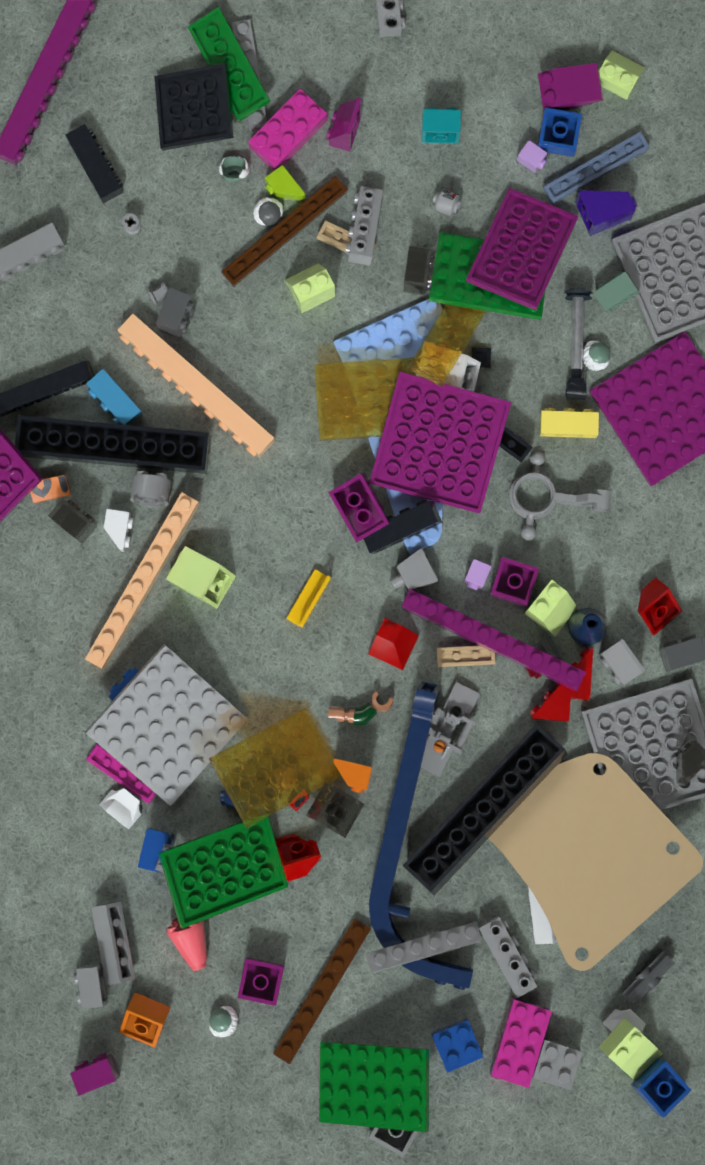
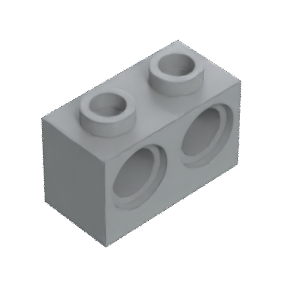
M376 0L379 37L401 35L402 29H405L404 17L400 16V11H403V1ZM392 4L394 5V7L388 9L385 7V5ZM392 21L395 22L396 25L390 27L387 25V23Z

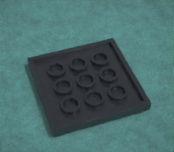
M226 63L154 76L160 149L164 151L234 138Z

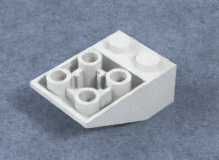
M424 343L416 376L474 392L481 362L466 354Z

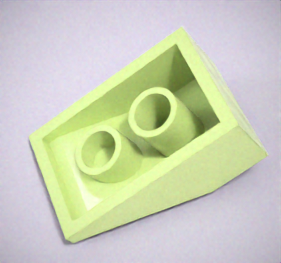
M626 1018L618 1024L599 1046L634 1081L663 1054Z

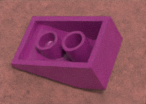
M597 63L555 68L538 73L543 110L550 108L567 111L604 100Z
M361 98L341 104L338 111H334L332 117L334 125L333 128H329L326 139H329V146L351 152L361 120Z
M360 473L328 492L356 543L390 524L372 484H369L370 480L365 473Z

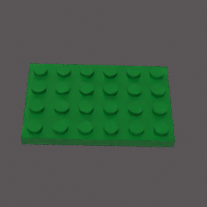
M439 232L428 301L541 320L545 293L537 310H533L466 282L467 276L485 239Z
M267 813L266 815L254 816L158 852L180 928L188 927L288 888Z
M320 1042L319 1122L428 1132L429 1049Z

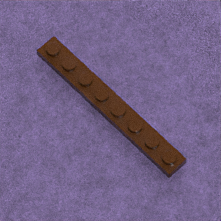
M336 176L333 177L221 271L222 275L235 287L345 195L348 189Z
M354 918L273 1055L288 1064L292 1062L370 932V927Z

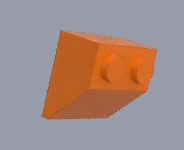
M334 758L333 763L346 784L352 787L351 791L362 793L363 790L367 791L372 767Z
M134 993L127 1007L119 1033L155 1048L171 1007L147 998L144 995Z

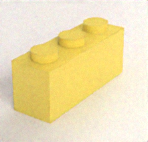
M545 408V411L540 413L539 436L597 438L599 412H594L593 409L575 412V409L571 408L564 409V411H556V408Z

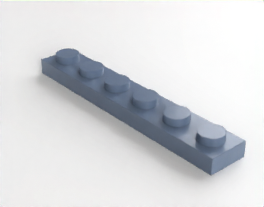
M639 132L543 187V190L553 205L646 152L650 146L642 133Z

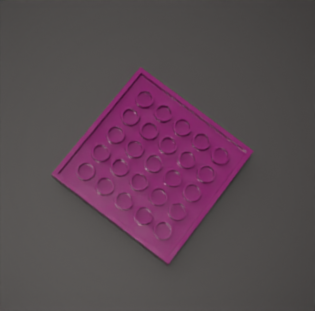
M686 332L678 335L589 391L650 487L705 453V361Z
M399 372L369 484L480 514L511 402Z

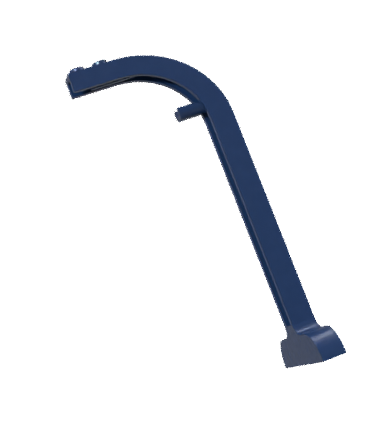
M423 681L416 690L412 718L370 892V920L375 935L383 948L405 942L397 932L391 914L408 918L411 908L391 903L390 896L431 721L441 688L440 685ZM429 957L402 965L413 973L435 980L434 982L437 984H453L454 988L460 990L470 987L473 969Z

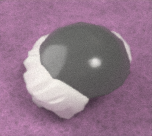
M263 198L254 207V219L260 225H274L283 215V205L274 198Z

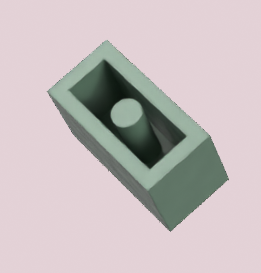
M626 271L618 272L612 277L613 280L600 284L597 290L593 292L607 313L612 312L640 293L635 282Z

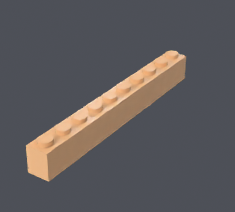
M134 314L118 329L121 341L126 345L130 343L134 346L133 351L138 356L142 357L144 355L148 359L147 363L153 369L159 368L163 372L161 375L168 382L172 380L177 384L175 388L180 393L184 394L186 392L191 397L189 400L195 406L201 405L205 409L203 412L210 419L214 417L219 421L217 425L225 432L229 430L233 434L231 437L237 443L241 444L243 442L247 446L246 450L253 457L255 455L261 457L274 443L275 438Z
M181 492L85 660L103 670L106 668L200 504L197 500Z

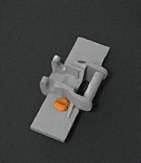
M455 682L443 708L436 707L421 768L440 777L451 752L454 751L462 754L463 751L461 749L472 727L476 725V722L468 718L480 695L479 693ZM454 706L459 707L461 710L459 717L451 714V709ZM460 721L466 723L455 746L451 745L450 741L452 738L450 737L456 725Z

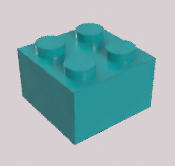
M436 107L423 109L421 143L459 144L461 110L453 107L446 108L445 110Z

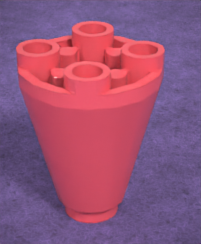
M177 918L171 920L172 925L166 929L167 935L187 965L193 971L206 967L207 953L204 920L185 928H180Z

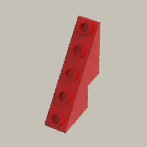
M586 647L580 654L581 660L578 663L574 661L571 664L586 672L578 692L556 682L555 685L557 687L553 692L549 690L542 698L544 700L543 704L540 707L536 705L530 712L532 715L531 719L569 722L571 699L590 700L593 648L589 649Z

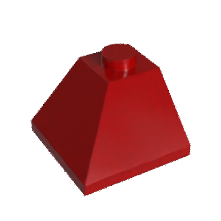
M654 578L641 589L638 613L654 636L683 612L670 589L657 578Z
M384 618L368 654L403 670L419 635Z

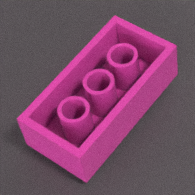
M299 89L248 141L249 149L275 171L281 165L284 166L328 121V115L304 91Z
M512 997L491 1067L490 1075L492 1077L523 1087H530L552 1013L550 1009Z

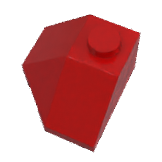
M295 834L275 839L287 882L307 876L321 858L317 842L309 839L306 841L300 839V836Z

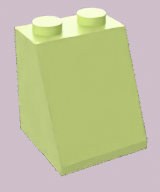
M319 263L285 280L301 313L335 297V285L326 268Z
M185 546L179 553L174 566L169 570L166 580L217 609L236 576L219 563Z
M551 580L524 614L551 636L555 637L578 607L569 593Z

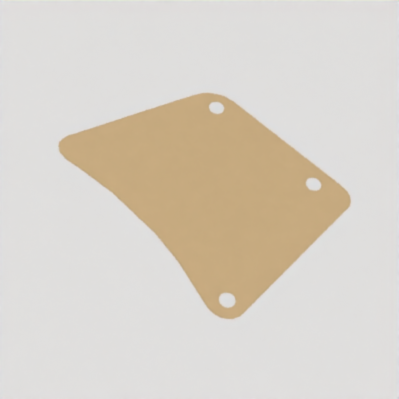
M589 753L558 764L488 838L504 854L531 889L550 923L566 962L578 971H586L595 966L700 873L703 868V858L691 842L615 761L608 756L598 753ZM595 764H605L606 772L603 775L595 774L593 770ZM670 842H676L680 847L679 852L675 855L667 852L666 847ZM583 947L588 950L589 956L586 960L580 961L576 958L575 953L578 948Z

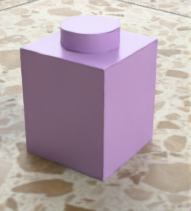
M529 140L518 154L517 161L536 173L538 168L542 170L547 163V152Z
M474 559L464 581L468 583L467 587L476 591L478 588L482 589L492 566Z

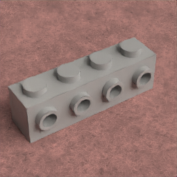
M361 186L360 193L355 194L354 204L358 205L357 210L353 209L351 221H355L354 226H350L348 237L352 238V241L347 243L346 254L349 255L348 262L371 265L383 193L381 189Z
M53 222L0 249V280L6 281L12 277V274L23 272L31 264L41 263L46 259L45 257L51 254L56 255L62 251L65 245Z
M121 901L91 907L105 984H118L134 980L135 974Z
M497 916L479 926L478 929L515 997L518 998L537 987L535 982L538 979L533 970L529 972L526 967L528 961L524 953L519 954L516 948L519 944L514 935L510 937L507 930L510 928L504 918L500 919Z

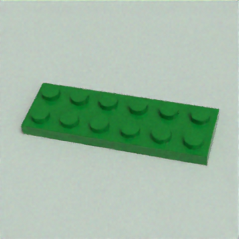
M219 7L188 26L208 66L221 63L227 64L231 109L238 121H242L271 102Z

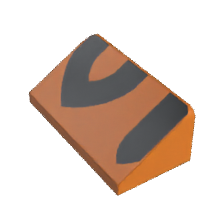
M66 475L43 479L30 492L33 503L71 495Z

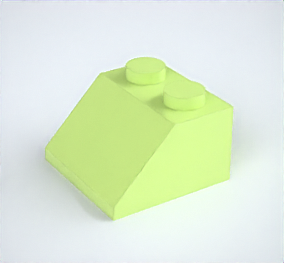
M612 50L599 70L601 86L627 100L645 67Z

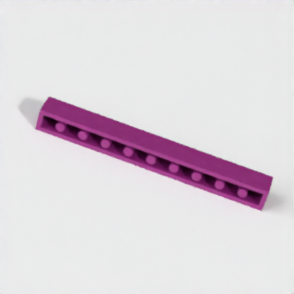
M96 0L66 1L0 136V159L16 166L19 161L23 160L25 155L24 149L26 145H30L32 142V133L41 123L40 116L42 112H46L48 109V100L57 90L56 83L58 79H62L64 76V67L73 57L72 50L74 46L79 45L81 40L80 34L88 26V17L90 13L93 14L96 10Z
M412 589L409 590L402 604L403 610L578 692L586 675V672Z

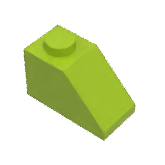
M283 165L264 178L266 184L264 187L270 195L274 194L276 198L304 201L306 199L303 190Z

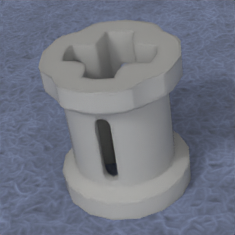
M129 213L123 217L122 224L125 231L130 235L137 234L141 228L137 216ZM134 221L135 224H132V226L129 227L128 224H131V222Z
M164 282L152 291L147 290L154 306L157 305V302L166 298L168 289Z

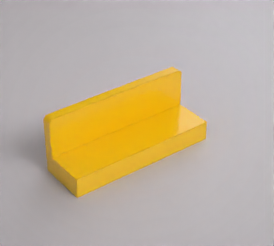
M315 569L286 619L304 628L330 583L331 576H326Z

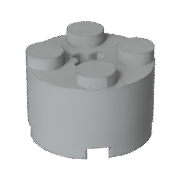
M137 471V474L133 476L130 501L135 503V500L140 501L139 505L148 507H161L163 503L165 506H168L171 481L167 479V475L164 473L150 475L145 471Z

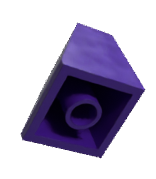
M582 190L578 193L575 201L590 236L631 220L637 207L635 198L631 197L629 192Z

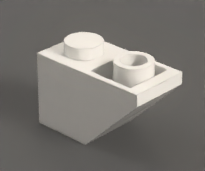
M107 509L104 529L119 550L125 552L126 548L130 546L131 537L128 536L129 529L133 528L134 518H131L130 512Z

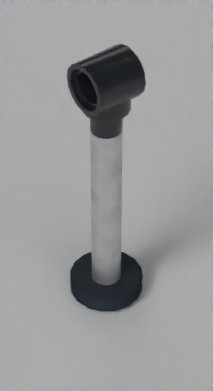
M588 290L565 291L567 294L565 299L573 301L571 378H568V381H566V399L585 400L587 384L585 379L582 378L584 301L593 299L590 297V294L593 292Z

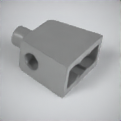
M422 548L396 566L399 575L389 579L394 589L405 585L408 592L410 589L416 590L438 583V579Z

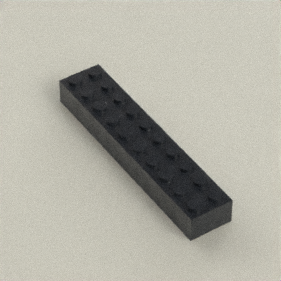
M18 415L15 447L26 458L207 474L210 435L208 432Z
M536 724L403 864V867L435 896L567 755L565 748Z

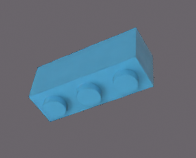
M104 369L86 383L89 388L87 392L93 399L98 398L102 402L99 405L106 413L110 411L114 415L112 420L116 424L131 425L142 415L141 410Z

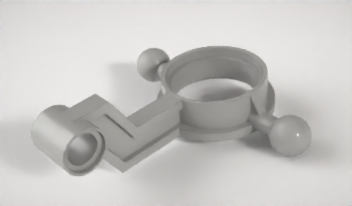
M535 451L530 456V462L533 465L532 472L519 476L513 482L509 491L511 507L519 516L526 519V526L521 530V536L525 540L535 538L534 520L547 516L554 508L555 503L580 507L592 506L594 511L609 512L612 493L602 489L594 490V494L571 495L556 493L552 481L540 474V466L545 461V456L540 451ZM526 480H539L547 486L550 500L545 508L538 511H530L521 506L517 499V489Z

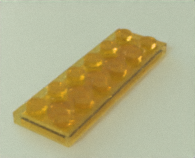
M446 304L408 369L442 387L487 311Z

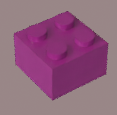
M502 557L489 596L527 607L539 568Z
M246 957L237 998L276 1006L285 965Z
M105 1052L95 1056L90 1063H88V1060H85L74 1066V1070L70 1075L78 1096L115 1082L120 1077L112 1054L107 1055Z

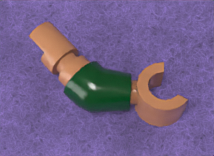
M375 691L371 704L368 702L359 708L349 709V711H346V708L329 706L328 717L337 718L338 722L348 720V723L362 726L367 724L377 714L376 711L386 712L390 710L393 705V697H389L385 705H380L377 703L379 694Z

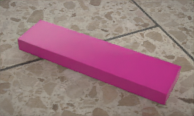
M99 744L95 746L87 757V761L148 804L155 797V792Z

